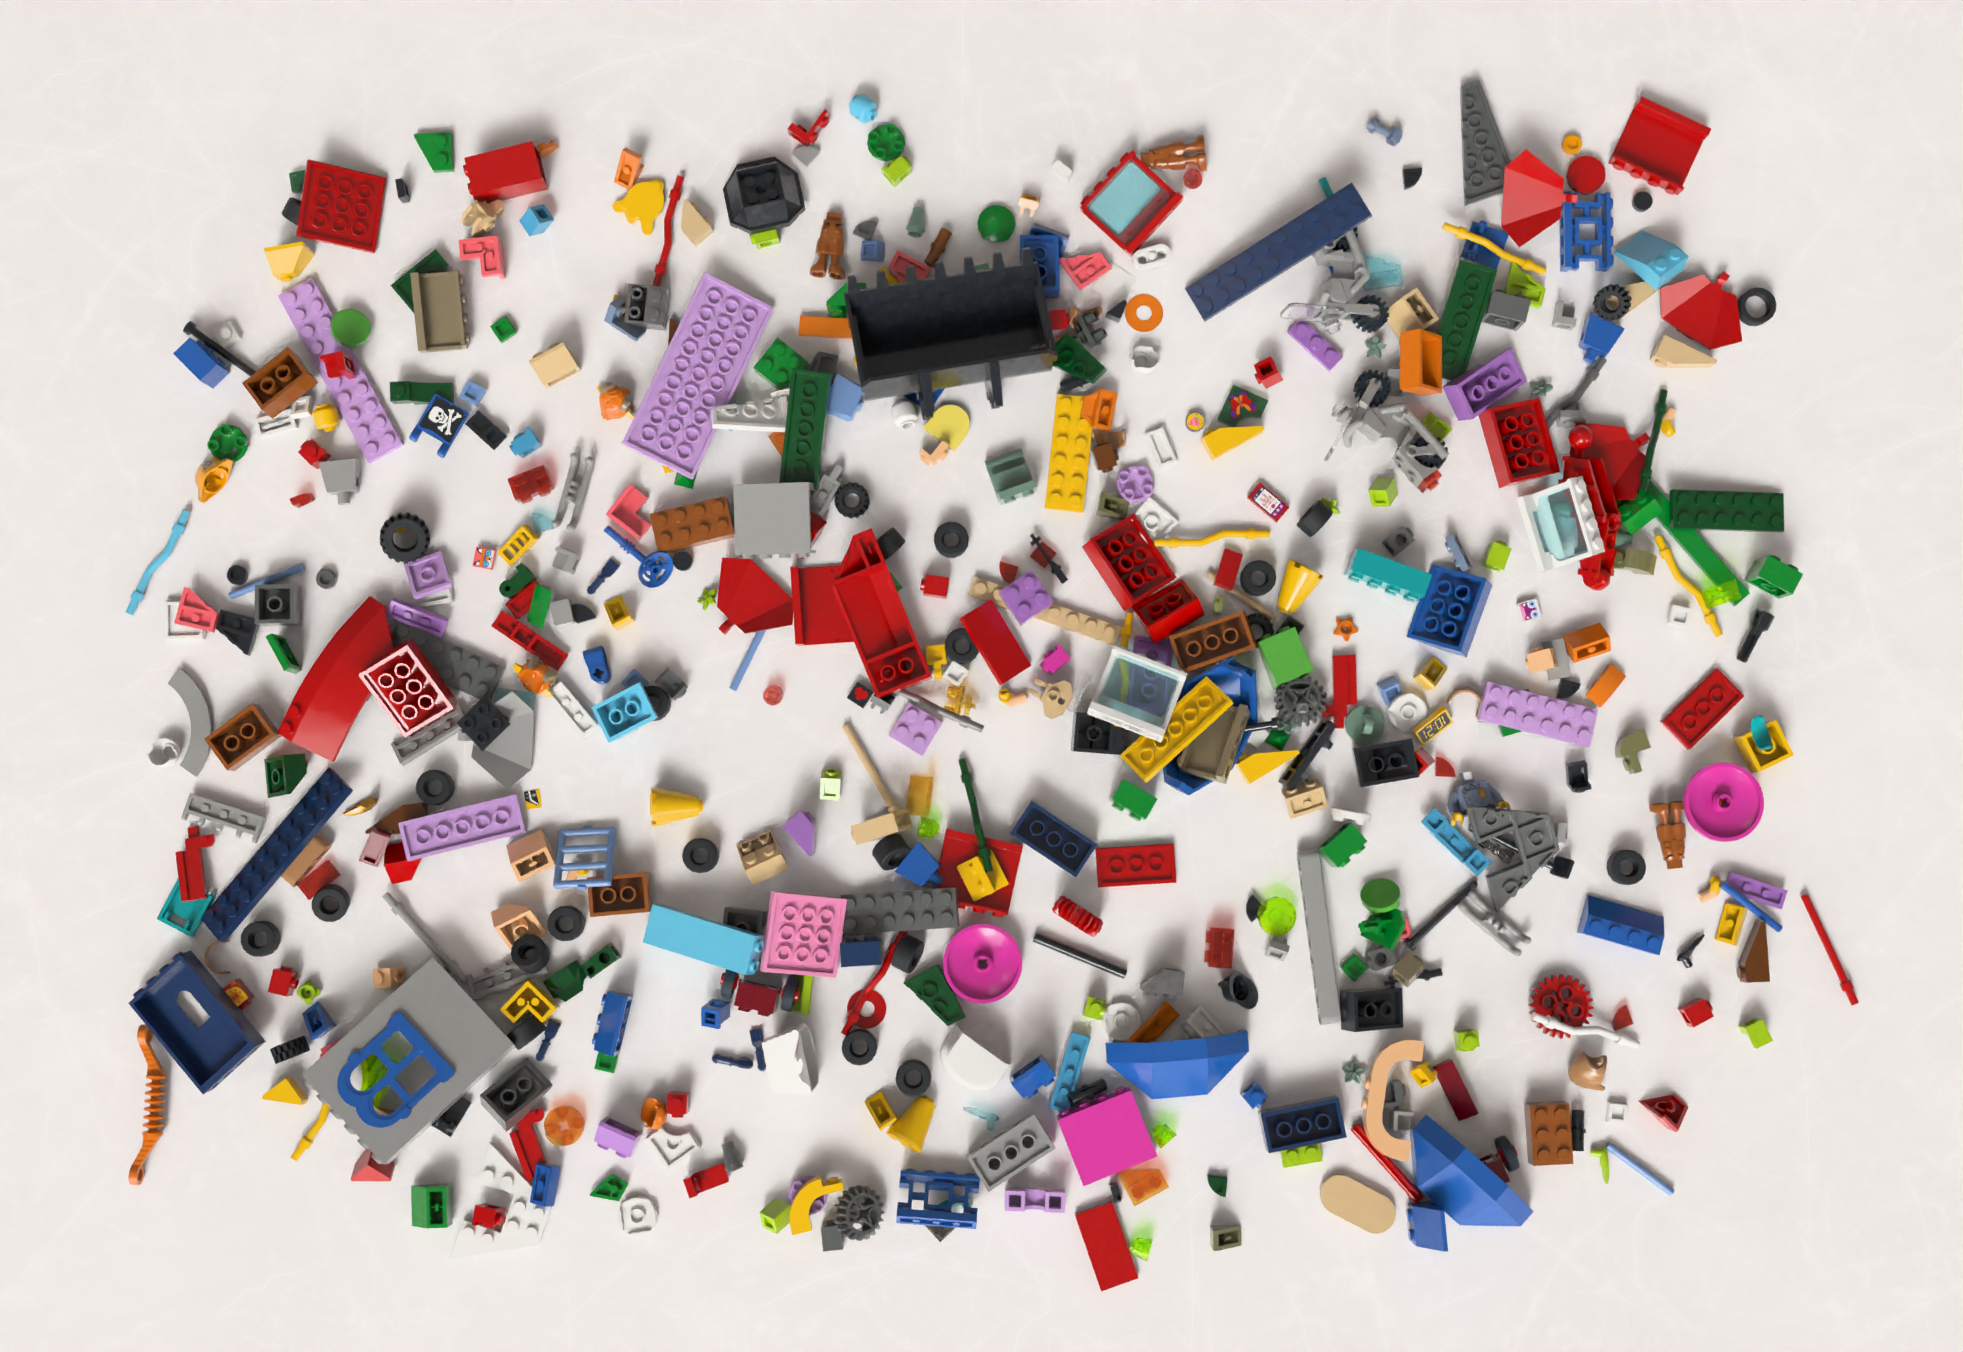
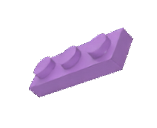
M1302 317L1287 332L1328 371L1343 358V355Z
M395 597L391 600L387 614L389 618L441 638L445 634L449 618Z
M1728 872L1726 882L1747 899L1778 909L1783 908L1788 890Z

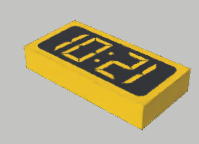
M1441 706L1412 729L1418 742L1424 746L1452 724L1453 720L1447 710Z

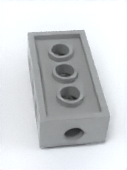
M1032 1112L967 1154V1159L989 1192L1054 1150L1055 1145L1035 1113ZM1026 1136L1032 1137V1144H1023V1138ZM1013 1147L1017 1152L1013 1156H1008L1005 1153L1006 1149ZM997 1158L1000 1161L999 1165L996 1167L990 1166V1159Z

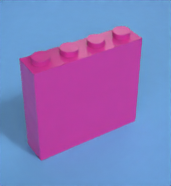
M1118 1087L1114 1090V1093L1098 1095L1096 1100L1091 1102L1083 1101L1077 1105V1108L1072 1110L1066 1108L1061 1110L1059 1115L1056 1116L1083 1186L1157 1157L1130 1087Z

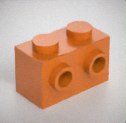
M1601 623L1563 635L1566 652L1574 663L1611 651L1610 636Z

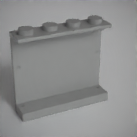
M814 483L733 485L735 555H742V559H753V555H760V558H772V554H779V558H791V554H798V557H810L809 553H816V550H811L810 491H814Z

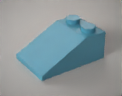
M1641 231L1614 252L1618 258L1655 291L1681 272L1689 257L1674 243L1645 231Z
M641 682L591 707L608 743L619 740L658 718Z

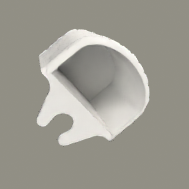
M984 1020L969 1029H962L956 1025L940 1050L941 1062L946 1072L957 1083L972 1090L985 1091L995 1087L1011 1066L1004 1058L1006 1033L1001 1031L994 1041H988L984 1037L985 1030L991 1024L989 1020Z
M805 1023L799 1024L774 1034L762 1042L772 1093L805 1094V1096H809L818 1085L819 1069L816 1048L808 1026Z

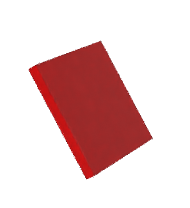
M308 159L296 236L374 254L386 177Z

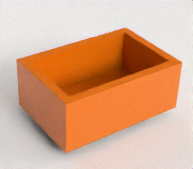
M1423 329L1400 332V390L1419 396L1442 393V336Z

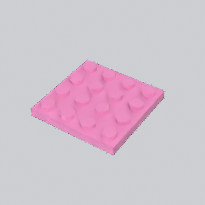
M771 891L760 971L836 978L847 899Z

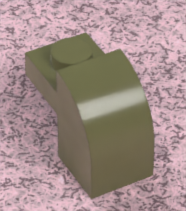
M1614 548L1617 550L1614 569L1629 570L1635 574L1654 575L1657 556L1639 549Z
M1645 729L1625 734L1616 743L1615 757H1624L1623 765L1625 770L1629 771V774L1642 771L1636 752L1651 748Z

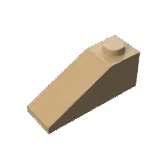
M1671 279L1664 285H1662L1660 288L1664 287L1667 283H1669ZM1646 282L1624 286V290L1629 291L1628 296L1632 299L1630 301L1631 307H1629V311L1626 314L1660 290V288L1655 291ZM1611 295L1607 303L1615 310L1619 306V300L1616 296Z
M1667 335L1659 339L1650 357V360L1654 361V364L1661 368H1710L1718 361Z

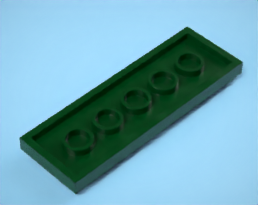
M1463 260L1458 261L1436 333L1442 336V378L1453 380L1467 371L1497 270Z
M792 368L779 483L811 482L814 483L815 491L819 488L831 373Z
M1678 489L1669 491L1670 529L1784 532V493Z

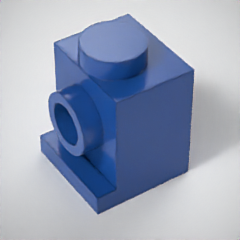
M711 999L701 1007V1026L720 1029L721 1024L730 1017V1002Z
M1255 1081L1240 1093L1252 1109L1255 1107L1259 1108L1265 1103V1098L1268 1097Z

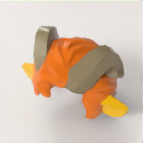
M612 382L597 386V390L600 393L599 402L603 419H620L625 415L631 419L634 418L630 409L631 391L629 388L619 387Z
M536 654L527 658V663L523 666L514 663V671L518 674L517 677L522 682L523 687H526V690L538 695L542 694L546 697L553 696L549 688L551 684H556L559 677L556 670L551 671L545 663L539 662V656Z

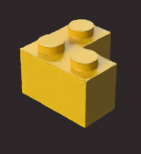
M532 979L528 980L500 1010L513 1023L519 1022L529 1011L543 1023L560 1006Z

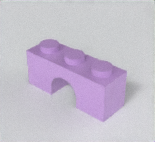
M1005 1187V1211L1025 1212V1210L1036 1209L1051 1213H1065V1189Z

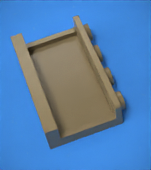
M458 269L451 272L410 273L418 351L426 353L468 349L467 344H470L471 341L470 334L466 332L465 326L469 322L468 314L464 313L463 306L467 304L465 293L462 294L461 287L465 285L463 274H460Z
M1240 704L1239 707L1230 706L1184 748L1183 753L1179 754L1177 759V765L1181 773L1223 784L1227 783L1250 716L1247 705Z

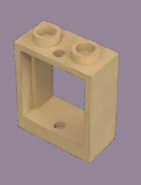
M904 809L852 825L851 835L856 844L859 845L913 828L908 809Z

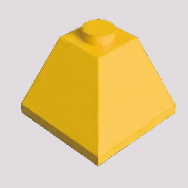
M303 241L264 248L273 276L281 282L292 281V278L299 277L314 257V251Z

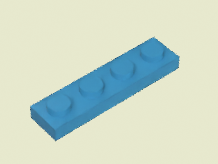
M1071 1032L1049 1104L1050 1109L1060 1112L1070 1108L1067 1093L1075 1091L1091 1037Z

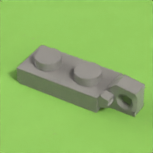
M836 464L832 473L828 471L826 475L824 474L819 482L818 490L814 491L810 497V511L822 518L833 501L837 489L842 485L843 479L840 477L844 469Z

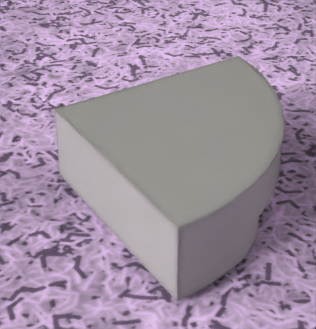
M809 146L800 147L792 152L806 167L820 153L817 149Z

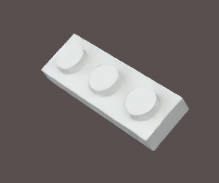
M562 681L550 690L553 696L549 697L583 739L599 727Z

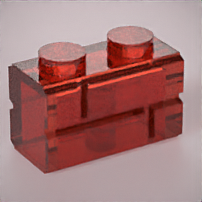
M545 465L507 479L514 499L522 504L531 502L533 500L532 497L540 495V497L551 494L550 490L555 489Z
M1209 927V931L1205 932V943H1208V951H1204V962L1207 963V967L1232 969L1235 929Z

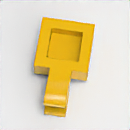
M945 644L925 646L927 666H933L934 680L942 679L941 665H947Z

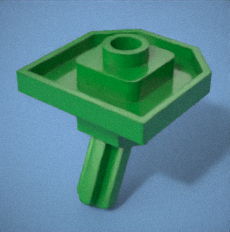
M1392 909L1379 915L1371 914L1369 919L1359 923L1358 927L1362 937L1393 951L1406 926V921L1402 911Z

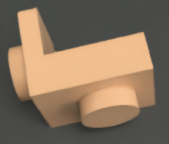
M942 440L931 455L921 448L919 451L920 459L927 465L931 463L935 466L939 460L943 461L948 456L949 445Z
M404 966L373 969L374 989L401 986L405 982Z

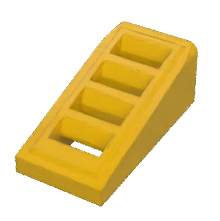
M522 525L497 553L512 566L540 539V536L529 525ZM518 538L525 543L524 546L517 540ZM513 543L520 550L519 552L512 546ZM507 549L515 555L513 558L506 552Z

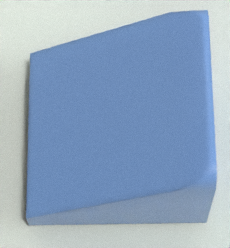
M880 240L862 241V261H884V242Z
M1394 676L1377 683L1385 705L1390 704L1395 696L1402 694L1399 681Z

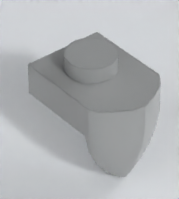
M1576 401L1575 410H1560L1556 419L1557 427L1564 428L1575 427L1577 422H1586L1584 409L1578 401Z

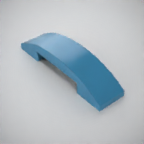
M1433 808L1421 820L1424 827L1476 876H1479L1491 863L1481 851L1471 845L1448 823V820L1436 808Z

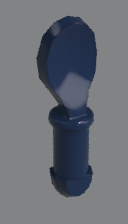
M719 1054L712 1056V1061L715 1064L720 1063L730 1067L733 1065L743 1069H751L753 1067V1061L747 1057L733 1059V1057L721 1056Z

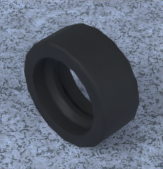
M1756 287L1749 289L1737 301L1739 319L1748 326L1764 324L1776 312L1777 304L1775 297L1764 288ZM1752 296L1760 297L1767 307L1765 315L1759 318L1751 316L1745 307L1748 298Z

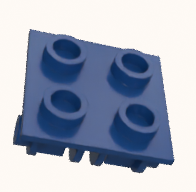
M1483 220L1479 223L1473 221L1469 230L1471 233L1490 240L1502 250H1504L1509 236L1503 231L1488 227L1487 222ZM1466 239L1460 256L1496 270L1501 259L1485 246Z

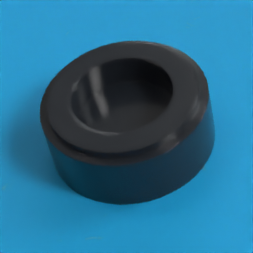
M1644 191L1638 192L1632 199V207L1638 212L1647 211L1653 203L1651 195Z
M680 551L674 555L673 565L679 571H687L693 565L692 556L685 551Z
M234 565L227 571V579L234 585H242L248 579V572L244 567Z

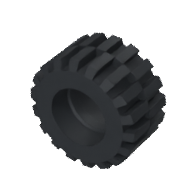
M400 512L395 516H390L380 530V545L383 552L388 555V558L394 559L398 563L401 561L404 564H408L410 561L413 563L416 562V559H421L430 545V533L425 521L417 515H411L409 512H406V514ZM401 527L413 529L417 535L415 545L410 548L398 547L393 541V534L397 529Z

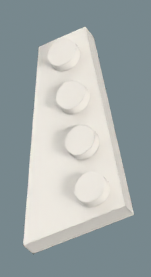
M787 395L780 396L779 399L772 400V398H767L755 403L749 401L742 405L730 404L712 407V428L785 432L788 408Z

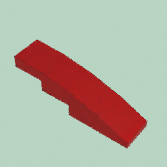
M501 610L491 625L531 654L539 656L540 660L557 671L569 656L503 610Z

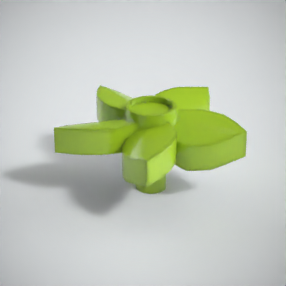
M1322 497L1321 501L1334 514H1340L1339 509L1334 507L1337 504V499L1329 501L1327 498Z
M703 590V597L697 602L703 604L704 611L708 608L709 604H716L714 598L716 597L717 590Z

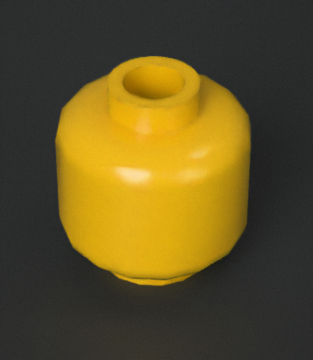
M330 403L315 406V410L312 412L316 428L324 429L325 432L336 430L335 426L341 422L336 406L330 405Z

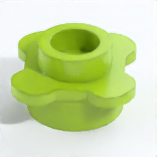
M311 980L305 981V985L297 990V995L306 1004H311L313 999L321 994V990L316 988Z

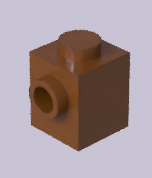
M1111 442L1090 447L1098 471L1102 470V473L1113 470V466H1117L1116 461L1119 460L1117 450L1113 449Z

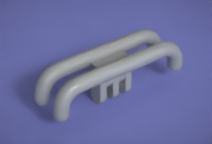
M576 453L570 454V467L555 520L551 522L554 528L559 527L563 521L567 503L575 504L571 521L566 527L570 532L574 531L578 525L593 470V459L588 456L585 458L586 465L581 485L575 482L574 478L578 467V455Z
M1470 891L1468 897L1485 911L1487 915L1481 919L1465 903H1460L1458 909L1507 951L1515 956H1520L1522 954L1521 950L1512 945L1499 933L1508 930L1525 944H1530L1531 938L1522 933L1482 900L1475 891Z

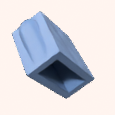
M837 374L830 388L827 414L845 421H853L856 412H860L864 401H862L864 392L861 391V385Z

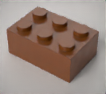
M287 347L242 384L261 410L273 419L314 387L318 381L300 357Z
M252 703L204 738V740L226 770L236 771L282 735L277 733L278 729L261 706Z
M650 872L613 875L610 886L588 887L590 917L650 912L652 907ZM604 876L587 877V879H602V878H604Z
M1565 1101L1524 1103L1528 1163L1533 1166L1573 1164L1569 1103Z

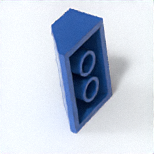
M613 990L603 994L601 1005L604 1007L602 1013H599L596 1023L599 1025L598 1033H594L592 1039L595 1051L612 1057L620 1053L633 995Z

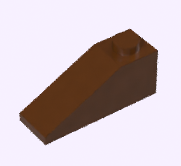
M1754 922L1739 959V967L1736 970L1740 982H1770L1766 922Z

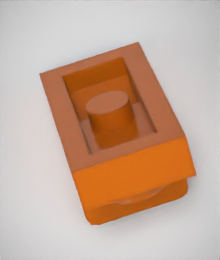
M625 147L620 156L614 182L630 190L635 185L644 168V165L641 164L642 155Z

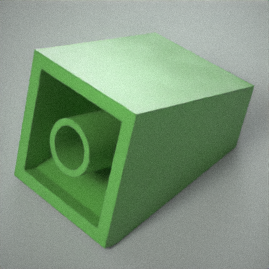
M1289 626L1278 630L1279 634L1271 636L1270 633L1260 637L1261 641L1257 643L1273 690L1278 688L1280 684L1288 683L1296 678L1300 679L1301 675L1305 677L1314 670L1295 627L1291 629Z

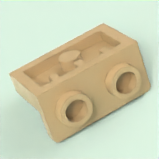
M1311 779L1303 784L1294 786L1293 789L1287 787L1281 791L1291 819L1328 807L1323 786L1318 779Z

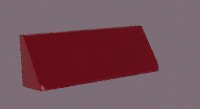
M1447 1059L1433 1066V1070L1437 1071L1436 1077L1458 1121L1479 1114L1453 1060Z

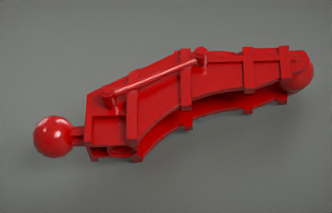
M1578 425L1570 430L1568 439L1571 446L1574 447V451L1571 456H1562V460H1565L1563 479H1559L1558 484L1566 482L1569 478L1583 476L1605 552L1579 560L1581 568L1578 569V575H1582L1583 582L1587 587L1595 591H1601L1610 584V577L1614 576V561L1617 554L1614 546L1617 529L1621 527L1619 522L1621 521V511L1618 510L1613 493L1614 489L1610 483L1604 460L1585 456V449L1593 442V432L1587 426ZM1568 488L1563 491L1568 496L1574 511H1571V517L1577 518L1579 529V546L1575 548V553L1577 554L1588 550L1572 495Z

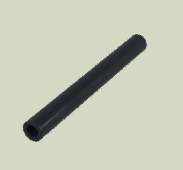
M1036 933L1033 942L1122 979L1125 978L1127 969L1039 933Z

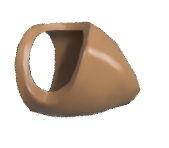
M1582 1051L1572 1061L1568 1069L1570 1080L1583 1088L1604 1091L1605 1086L1601 1084L1607 1067V1056L1590 1057Z

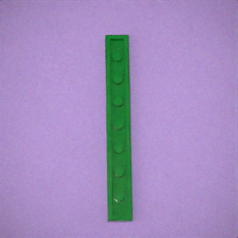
M1649 480L1647 491L1656 499L1663 510L1655 518L1733 606H1736L1750 592L1695 530L1670 529V502L1653 482Z

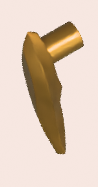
M379 798L363 800L352 809L343 812L344 816H352L365 813L376 806Z

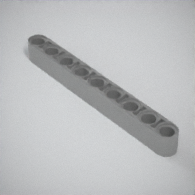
M1317 848L1297 850L1318 1019L1320 1025L1340 1023L1341 1017L1319 853Z

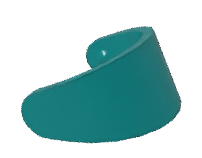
M1763 715L1752 718L1750 726L1756 746L1761 751L1773 748Z

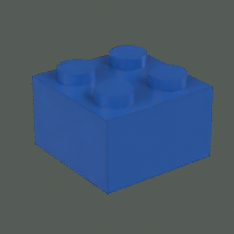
M192 338L187 339L173 353L201 382L213 389L230 373L225 368L227 364L219 357L217 358L213 354L214 351L199 339L197 341Z

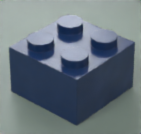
M865 936L864 940L857 941V937L844 938V942L840 943L841 967L881 965V939H877V936Z

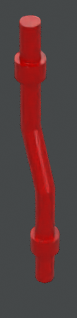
M677 175L674 187L670 190L669 194L670 201L664 218V246L659 263L655 266V277L652 286H660L662 277L667 271L666 264L672 246V218L677 201H680L682 195L680 191L684 181V177Z
M906 931L898 932L894 942H891L888 947L889 952L879 971L863 989L853 1010L849 1011L846 1017L847 1021L841 1031L843 1035L849 1034L854 1023H857L863 1005L872 990L885 976L891 965L894 950L901 938L907 934Z

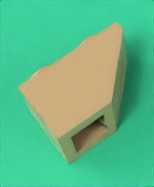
M685 199L682 208L681 229L694 246L697 247L713 233L711 228L713 224L706 216L702 217L698 213L700 209L693 201L690 203Z

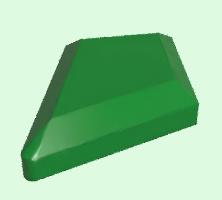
M611 1174L590 1193V1196L620 1201L629 1183Z

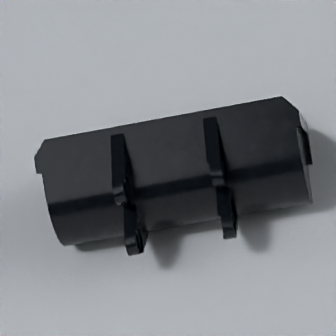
M1030 247L1022 248L1021 264L1004 266L1001 252L993 253V267L976 271L972 256L964 257V273L948 276L946 275L943 261L935 262V278L917 280L914 266H907L906 282L888 285L885 271H876L877 287L860 290L855 275L847 276V292H844L846 312L861 391L864 392L866 401L918 393L924 421L933 418V412L935 411L932 390L985 382L987 401L989 400L991 409H997L1003 406L1001 379L1051 371L1053 361H1057L1058 355L1037 261H1033Z

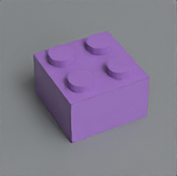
M1032 570L999 591V596L1020 626L1046 610L1054 602Z

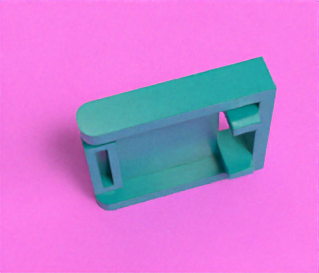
M177 879L157 920L190 937H194L202 923L203 915L210 908L216 894L210 893L207 899L182 902L179 879ZM173 914H176L190 922H186L185 926H182L170 919Z

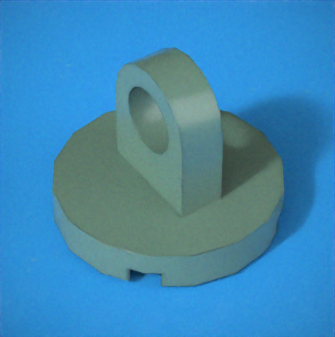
M1359 706L1353 709L1347 715L1345 721L1347 735L1355 743L1361 745L1377 741L1382 736L1385 728L1381 713L1370 706Z

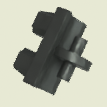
M1096 311L1084 312L1076 316L1079 324L1074 326L1077 334L1073 336L1074 339L1080 337L1083 344L1088 341L1092 348L1101 344V341L1108 336L1103 327L1094 330L1092 326L1094 322L1099 320Z

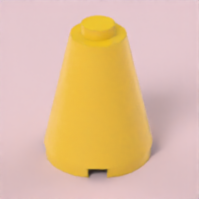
M1288 559L1276 604L1279 606L1278 610L1287 615L1290 612L1295 613L1324 576L1294 560Z
M655 787L650 788L651 827L699 816V812H703V800H699V796Z
M926 1095L923 1098L919 1096L890 1126L886 1134L895 1141L898 1140L906 1148L920 1153L936 1108L933 1104L934 1100Z

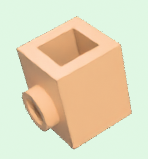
M1543 646L1531 649L1532 653L1527 654V659H1525L1527 669L1531 670V673L1558 667L1553 648L1543 649Z

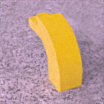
M819 1175L808 1180L799 1188L793 1198L790 1209L792 1235L812 1231L809 1213L811 1204L819 1196L844 1190L843 1178L831 1177L823 1183L822 1176Z

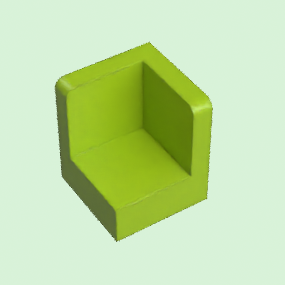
M1376 478L1368 489L1372 507L1391 506L1398 495L1394 478Z
M1754 1018L1738 1026L1742 1034L1748 1035L1755 1049L1773 1041L1763 1019Z
M777 1198L773 1199L759 1212L762 1227L778 1234L790 1223V1205Z

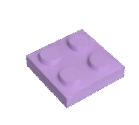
M441 551L424 556L421 559H416V562L412 563L410 561L408 564H404L415 600L453 587L444 555Z
M908 703L889 736L923 756L942 722L913 704Z

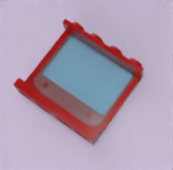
M1133 150L1130 153L1126 152L1119 160L1121 163L1116 168L1113 166L1106 174L1108 177L1103 182L1099 181L1096 184L1090 197L1088 195L1085 196L1080 202V211L1130 257L1134 255L1184 199L1179 192L1176 193L1147 167Z

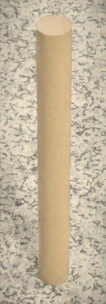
M1210 570L1206 577L1214 582L1216 574ZM1233 587L1232 591L1226 590L1259 614H1264L1266 618L1271 620L1274 616L1272 612L1237 588Z

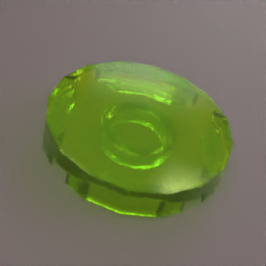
M1278 896L1265 900L1259 907L1257 914L1261 929L1273 936L1285 935L1291 931L1297 918L1296 909L1293 904L1287 899Z

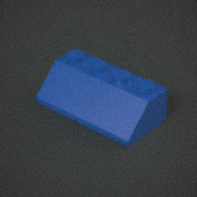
M1587 895L1577 933L1646 953L1660 955L1665 937L1664 917Z

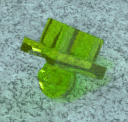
M1736 580L1700 590L1706 609L1742 599Z

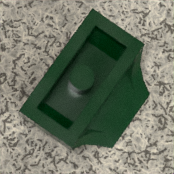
M575 960L547 978L543 983L553 998H559L566 1002L583 991L584 980L588 975L582 969L579 961Z

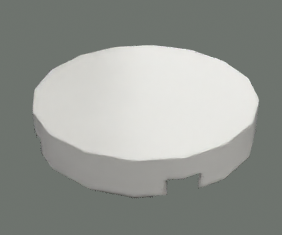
M1402 693L1395 696L1389 704L1388 718L1396 729L1412 732V729L1426 719V704L1415 694Z
M1123 1001L1114 1002L1109 1005L1101 1019L1105 1033L1117 1041H1127L1141 1025V1018L1137 1009L1130 1003Z
M633 1196L621 1204L617 1220L620 1228L628 1233V1235L640 1237L648 1234L654 1228L658 1212L650 1199L644 1196Z

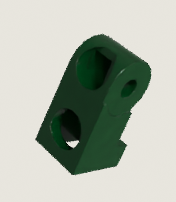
M523 563L515 567L519 571L510 580L503 581L500 584L499 591L504 597L513 598L530 583L537 580L535 575Z
M610 943L589 958L581 967L591 979L622 956L614 945Z

